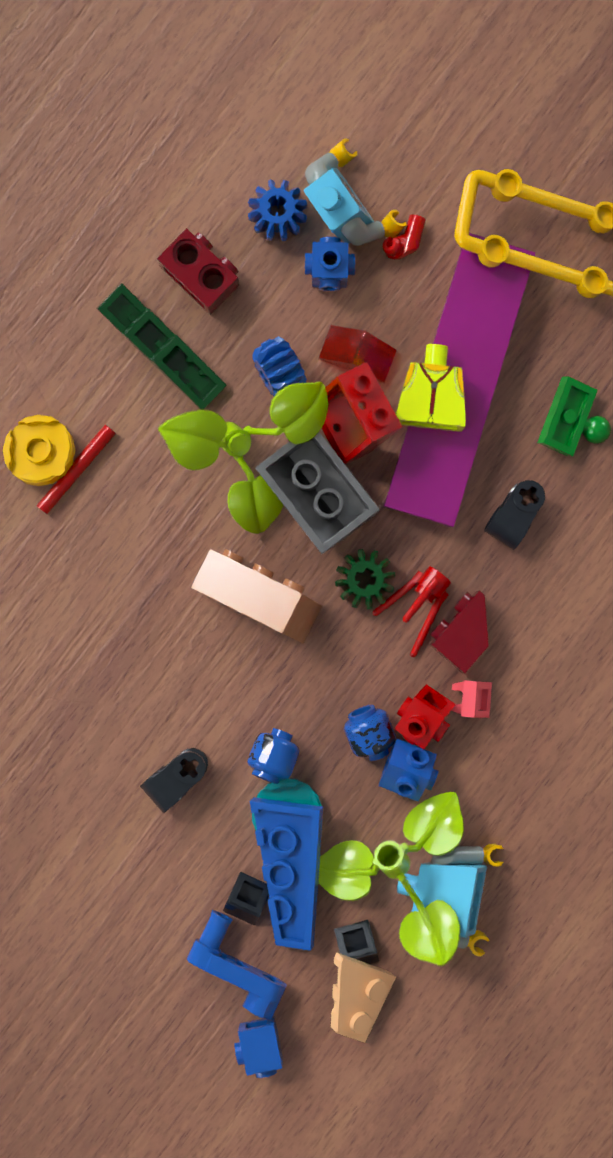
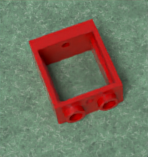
M367 362L337 376L325 388L328 396V411L321 429L332 449L345 465L372 452L403 427ZM358 403L363 405L364 410L359 408ZM333 425H337L340 431H334Z

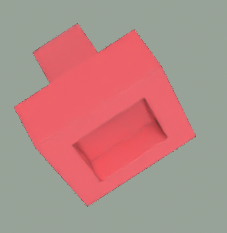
M464 680L452 685V690L463 693L462 703L456 704L452 711L461 714L462 717L489 718L492 682Z

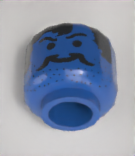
M366 705L349 713V720L344 725V732L352 752L358 757H368L370 761H376L389 754L388 749L396 740V734L387 712L382 709H376L374 705Z
M276 728L272 729L271 734H258L248 758V765L253 769L252 775L274 784H278L280 780L289 779L300 752L299 747L291 742L293 735Z

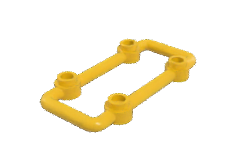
M511 169L501 170L497 175L484 170H475L467 175L454 231L455 240L461 248L478 254L480 262L487 267L494 268L505 262L574 284L579 294L586 298H595L601 293L613 297V281L608 280L605 271L599 267H588L582 272L510 249L508 242L499 235H490L485 240L469 235L478 185L491 188L493 197L498 201L508 202L515 197H519L587 219L590 228L594 232L603 234L613 229V203L603 201L594 207L522 183L519 174Z

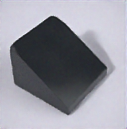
M240 872L223 911L251 925H256L269 897L267 883Z
M368 920L334 929L340 954L368 964L379 962Z

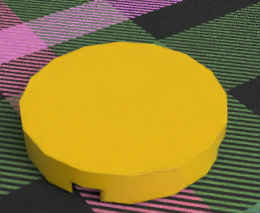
M39 414L25 417L18 422L19 425L13 431H9L3 447L4 461L12 474L25 484L34 486L53 484L65 476L72 466L75 455L73 437L67 428L55 418Z

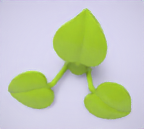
M320 381L295 383L281 389L272 399L270 406L271 420L279 426L275 429L252 428L251 426H246L242 429L233 422H226L213 411L196 410L171 418L161 424L158 430L174 459L189 470H202L212 465L219 456V447L234 457L245 472L248 481H238L230 487L227 499L228 508L233 519L243 529L250 533L259 534L264 532L278 517L284 505L261 475L254 478L253 472L243 458V455L251 447L250 436H278L284 432L286 438L293 444H301L311 440L321 430L327 416V391L325 385Z
M455 792L433 796L418 804L409 812L404 821L403 833L409 841L416 843L415 845L402 843L400 846L396 842L386 841L376 848L373 856L371 850L362 842L354 840L344 841L333 846L320 856L318 883L328 893L345 901H355L365 897L371 890L370 876L377 875L379 869L389 878H398L418 911L409 913L403 919L399 930L401 943L405 950L416 959L438 966L446 965L458 948L460 940L459 919L452 907L444 901L436 900L424 907L405 877L410 868V859L407 853L418 852L423 847L430 855L441 856L452 852L460 844L464 834V821L459 798Z

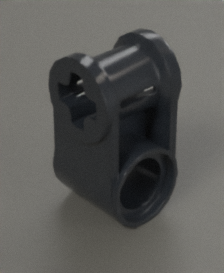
M525 480L515 484L502 504L499 505L491 516L484 531L515 550L525 537L531 522L545 501L543 487L533 480ZM531 489V498L534 499V502L522 505L523 497L519 492Z
M187 748L166 766L163 765L140 787L164 814L202 779L208 768V758L200 749ZM185 758L189 762L194 759L198 761L199 764L196 767L198 773L193 770L189 772L184 771Z

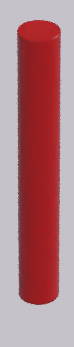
M104 425L74 460L65 476L57 480L36 506L48 514L116 433L107 425Z

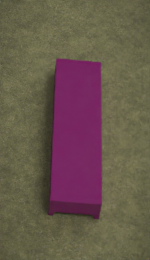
M469 233V235L481 240L486 239L485 237ZM509 245L510 249L532 256L536 254V252ZM461 248L433 344L448 347L446 366L462 368L465 428L460 432L408 426L384 508L414 515L450 528L454 527L530 270L505 262L494 268L487 267L480 262L478 254Z

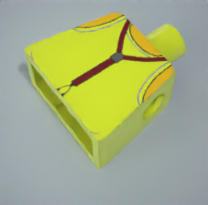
M427 344L425 363H410L396 410V416L401 425L460 432L465 428L462 368L446 366L447 346Z

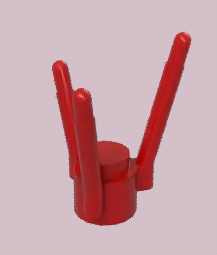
M431 566L424 573L418 570L409 582L388 597L384 604H380L372 611L374 616H378L416 585L417 587L414 591L418 598L403 616V622H409L425 601L430 604L434 601L410 652L411 657L417 656L442 603L449 596L446 590L451 585L450 580Z

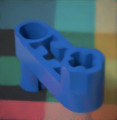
M212 910L200 939L196 938L186 958L187 961L218 978L248 991L243 1007L258 1017L271 1020L286 990V983L271 974L222 952L219 947L233 919L219 911Z

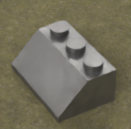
M320 432L305 443L293 444L289 441L255 467L321 554L349 536L380 510Z

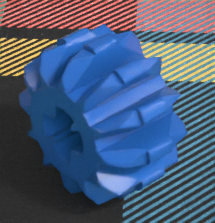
M269 180L268 191L258 186L255 189L258 198L249 199L248 205L254 210L248 213L249 221L257 222L254 227L257 234L267 229V240L272 241L276 232L280 233L282 241H286V230L297 235L300 232L297 223H306L307 215L302 211L307 208V201L298 199L301 195V190L298 187L288 192V181L283 180L281 187L275 188L274 180ZM277 205V209H279L280 205L283 206L284 214L278 216V212H276V216H273L271 207Z
M278 336L272 340L269 339L254 349L252 359L259 376L271 395L275 396L288 385L306 383L307 378L300 360L295 355V351L291 349L289 343Z

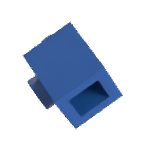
M275 1016L271 1020L264 1018L240 1023L238 1029L240 1042L234 1043L238 1065L244 1064L246 1076L255 1074L256 1078H265L275 1075L277 1069H282L283 1056Z

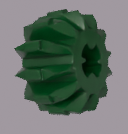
M359 549L357 551L358 563L349 554L344 557L346 563L351 567L350 570L343 566L337 567L336 572L346 575L347 579L335 581V586L342 587L348 585L349 589L343 592L340 598L345 600L353 593L356 596L352 602V607L357 608L362 597L365 598L366 609L370 610L373 608L371 596L374 595L380 604L386 602L385 597L379 590L382 589L392 593L394 587L383 583L385 579H393L396 575L395 572L391 571L387 573L382 572V569L390 563L387 558L379 565L374 563L378 557V551L373 550L369 561H365V552L363 549ZM365 570H369L372 572L370 578H375L374 585L368 584L365 589H361L357 586L360 581H355L356 573L363 574Z

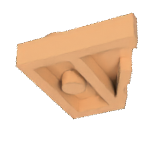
M336 953L334 964L338 967V983L333 984L332 998L334 1000V1008L331 1011V1028L338 1034L366 1042L396 976L387 970Z

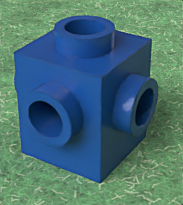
M322 237L320 242H313L312 253H305V275H312V287H319L322 291H338L340 288H347L348 275H355V254H348L349 242H341V239L338 237ZM323 259L337 260L334 265H327Z
M397 738L386 759L378 786L419 802L424 790L431 791L435 784L438 770L433 769L437 754Z

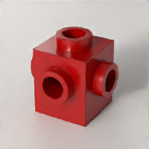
M426 684L413 699L408 696L397 712V715L402 718L395 727V730L401 733L406 741L413 745H418L425 750L433 739L439 743L450 727L446 719L456 704Z

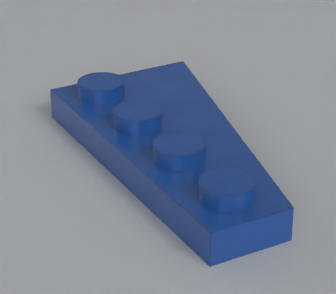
M253 797L250 800V807L256 821L257 829L255 834L257 845L260 846L262 854V873L268 887V906L275 944L277 946L311 951L315 940L323 806Z

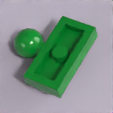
M569 376L561 377L537 443L565 456H574L582 432L585 439L590 443L600 444L605 442L611 434L609 421L602 416L588 418L598 390Z

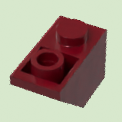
M480 590L476 591L473 595L466 592L453 607L458 611L449 623L443 619L430 634L434 638L430 646L464 674L489 646L485 595Z

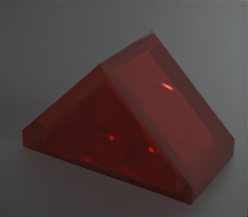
M331 325L319 355V360L346 370L354 369L367 362L377 381L385 383L397 349L365 330Z

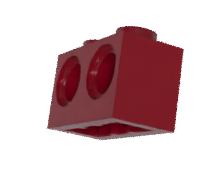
M186 228L157 258L160 268L211 315L238 288L239 280L236 274L239 271L226 257L223 256L219 260L210 251L213 248L212 244L201 233L197 232L193 235ZM191 250L198 254L196 261L192 264L186 265L179 261L180 255L185 251ZM210 275H219L224 280L219 288L209 289L204 285L206 278Z

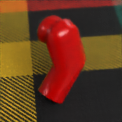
M409 215L405 233L393 239L389 236L384 240L382 248L386 256L390 259L399 260L416 252L420 245L426 219L419 215Z

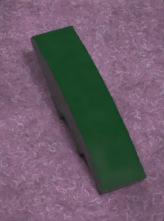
M122 283L96 308L199 409L203 410L227 386L178 335L174 334L150 309H147Z

